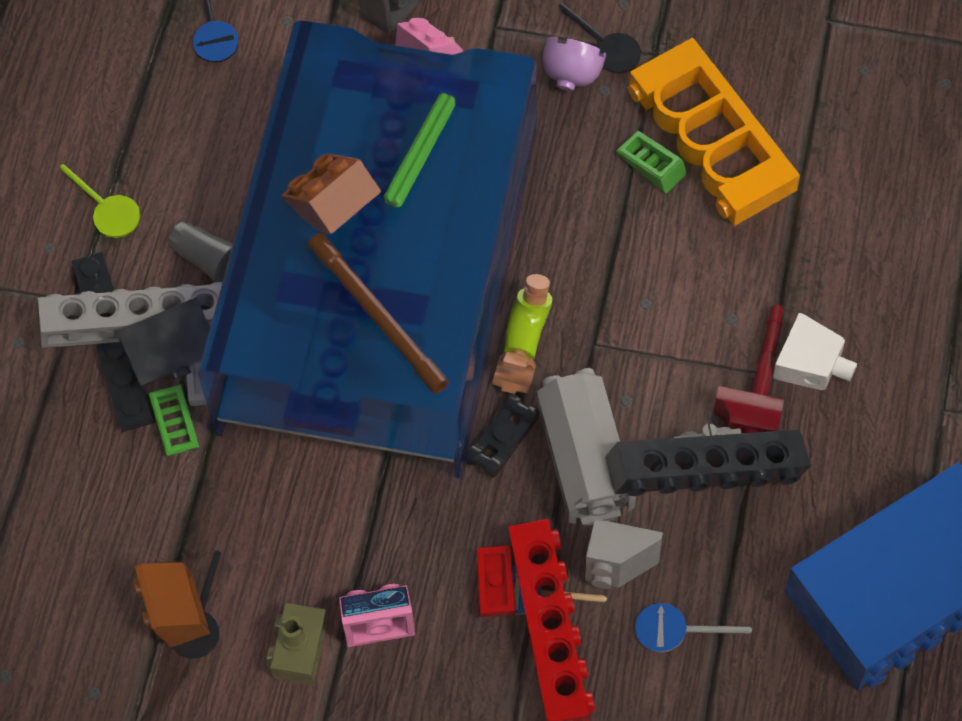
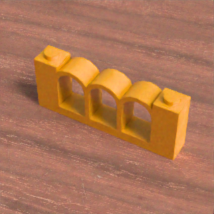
M693 37L630 71V83L628 86L630 96L635 102H640L645 110L653 107V118L662 130L678 134L677 149L680 156L690 164L702 166V183L705 189L717 197L715 202L717 211L724 219L728 218L733 226L738 225L797 191L800 174ZM697 82L711 98L686 112H673L662 104L668 98ZM721 114L725 116L736 130L709 145L696 144L687 137L689 132ZM745 146L749 147L760 162L759 165L733 178L719 176L711 168L715 163Z

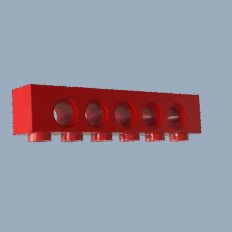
M549 519L508 526L547 721H590L589 713L595 712L592 692L584 691L582 680L588 679L585 658L578 659L575 648L576 646H582L578 625L571 626L569 614L575 613L571 593L564 594L562 582L568 581L565 562L557 561L555 550L561 549L558 529L551 530ZM536 554H543L548 557V560L540 565L530 561ZM542 586H550L555 590L548 597H542L537 594L538 589ZM549 618H557L562 622L556 629H547L543 626L544 622ZM558 650L565 651L568 654V658L563 662H554L550 659V656ZM564 683L572 684L575 687V691L568 696L560 695L556 690Z

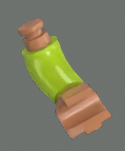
M532 274L528 276L525 288L518 292L517 298L513 303L506 329L504 353L499 356L492 384L502 387V391L515 394L517 391L529 393L536 368L533 360L535 359L542 329L552 306V296L548 293L550 281L543 275Z

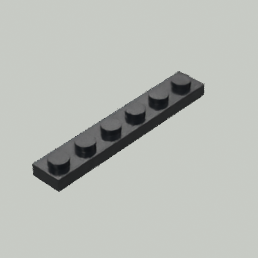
M103 252L72 260L81 293L87 291L94 293L114 291ZM102 313L100 316L110 317L112 314ZM120 342L96 344L122 433L153 424L154 420L144 387H139Z

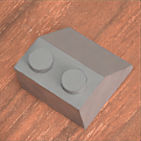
M595 519L586 556L585 581H589L593 586L602 589H609L611 586L619 588L654 567L660 560L663 532Z

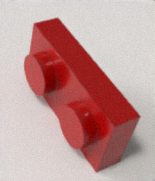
M511 545L477 548L481 617L516 615Z

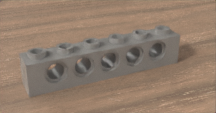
M215 282L202 286L184 284L175 288L161 289L160 287H149L145 290L134 291L117 289L107 293L87 291L79 295L62 296L60 294H51L46 297H39L38 313L41 347L49 348L120 342L116 331L197 297L200 306L210 307V309L202 311L213 335L238 333L240 314L236 284H226L224 282ZM137 310H140V311H143V312H145V313H144V314H141V315H137V314H134V313H132V312L137 311ZM110 313L112 316L102 317L100 314ZM75 315L79 318L75 320H70L66 317Z

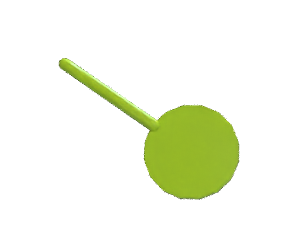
M60 165V169L98 203L93 214L95 227L101 234L107 237L119 238L127 236L136 229L141 215L140 209L134 200L122 195L109 196L103 200L66 165Z

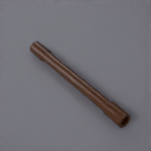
M318 233L313 236L307 244L308 248L335 275L413 367L415 374L432 394L436 395L442 392L449 384L447 377L420 350L344 261L341 253L325 234Z

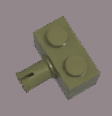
M285 603L283 614L278 613L275 620L274 633L278 634L276 645L270 646L267 654L266 665L270 666L274 679L314 686L328 626V617L325 609Z

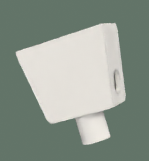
M799 313L775 364L773 378L805 387L825 390L832 375L850 382L857 363L840 357L845 343L843 337L806 315Z

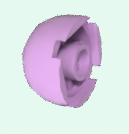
M548 37L543 51L542 62L547 75L557 81L556 87L567 91H574L575 86L585 87L592 84L603 68L606 53L599 54V48L577 40L567 38L566 43L562 44L557 43L558 37Z

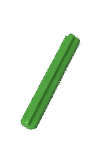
M445 93L438 95L384 195L386 204L395 208L402 206L455 107L454 97Z

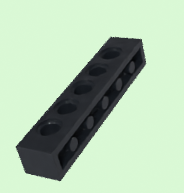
M800 430L617 442L605 457L614 493H628L629 496H640L651 491L669 494L678 489H690L693 492H698L721 486L722 489H731L743 484L760 487L770 482H781L783 485H788L799 481L801 476L811 466Z

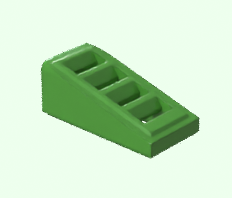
M640 131L635 132L616 150L617 155L664 193H668L686 175L683 159ZM643 145L644 148L634 155L633 153ZM652 153V155L644 162L643 160ZM660 161H662V163L655 169L654 167H655Z
M181 384L149 393L167 457L199 448ZM178 399L179 405L160 409L159 404ZM179 411L182 412L181 417L167 421L163 420L165 415ZM185 423V429L167 433L166 428ZM189 435L190 441L171 446V439Z

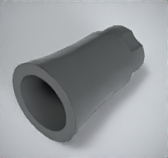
M180 222L177 224L168 239V245L172 250L178 252L180 257L203 271L214 282H229L237 273L243 260L244 250L242 246L223 240L189 223Z

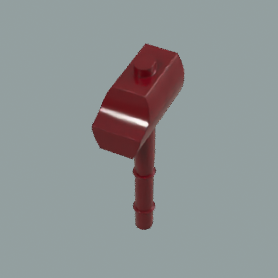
M780 305L771 306L752 392L718 386L713 414L719 416L726 424V427L731 429L740 428L741 433L778 431L784 399L770 397L768 392L773 373L774 358L776 357L775 351L779 331L782 327L781 322L784 308Z

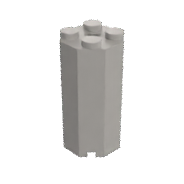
M591 368L579 370L574 375L565 377L550 376L542 381L543 388L537 391V404L569 523L576 524V518H581L582 525H593L595 519L604 521L615 520L621 516V508L626 505L628 511L635 508L636 496H629L628 493H614L605 457L614 445L620 442L603 379L601 376H596Z

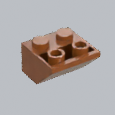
M325 154L313 163L314 168L307 174L294 178L288 184L289 189L280 196L315 230L332 234L376 197L381 190L360 159Z
M183 562L146 563L135 566L138 578L133 580L134 587L139 598H144L146 609L142 611L143 619L148 630L153 629L159 640L163 639L172 648L210 634L193 573Z

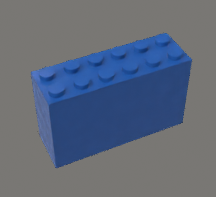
M959 462L790 569L785 588L786 595L857 691L867 685L870 689L877 686L887 677L885 673L894 667L898 670L905 668L915 659L914 654L922 649L929 652L943 641L941 638L943 635L950 631L956 634L962 630V465Z

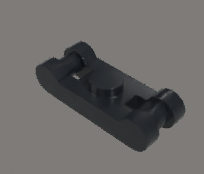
M514 393L511 394L502 410L478 442L470 448L465 461L473 466L478 464L485 469L484 472L487 475L495 478L539 419V409L533 405L528 407L522 403V398ZM514 414L523 418L519 425L510 420ZM490 449L496 453V456L490 457L485 453Z

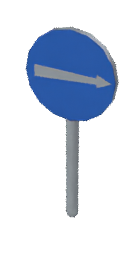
M665 603L651 604L643 609L638 615L635 624L636 636L642 646L658 653L669 652L678 647L684 640L686 632L746 634L752 632L751 627L686 625L685 618L680 610Z

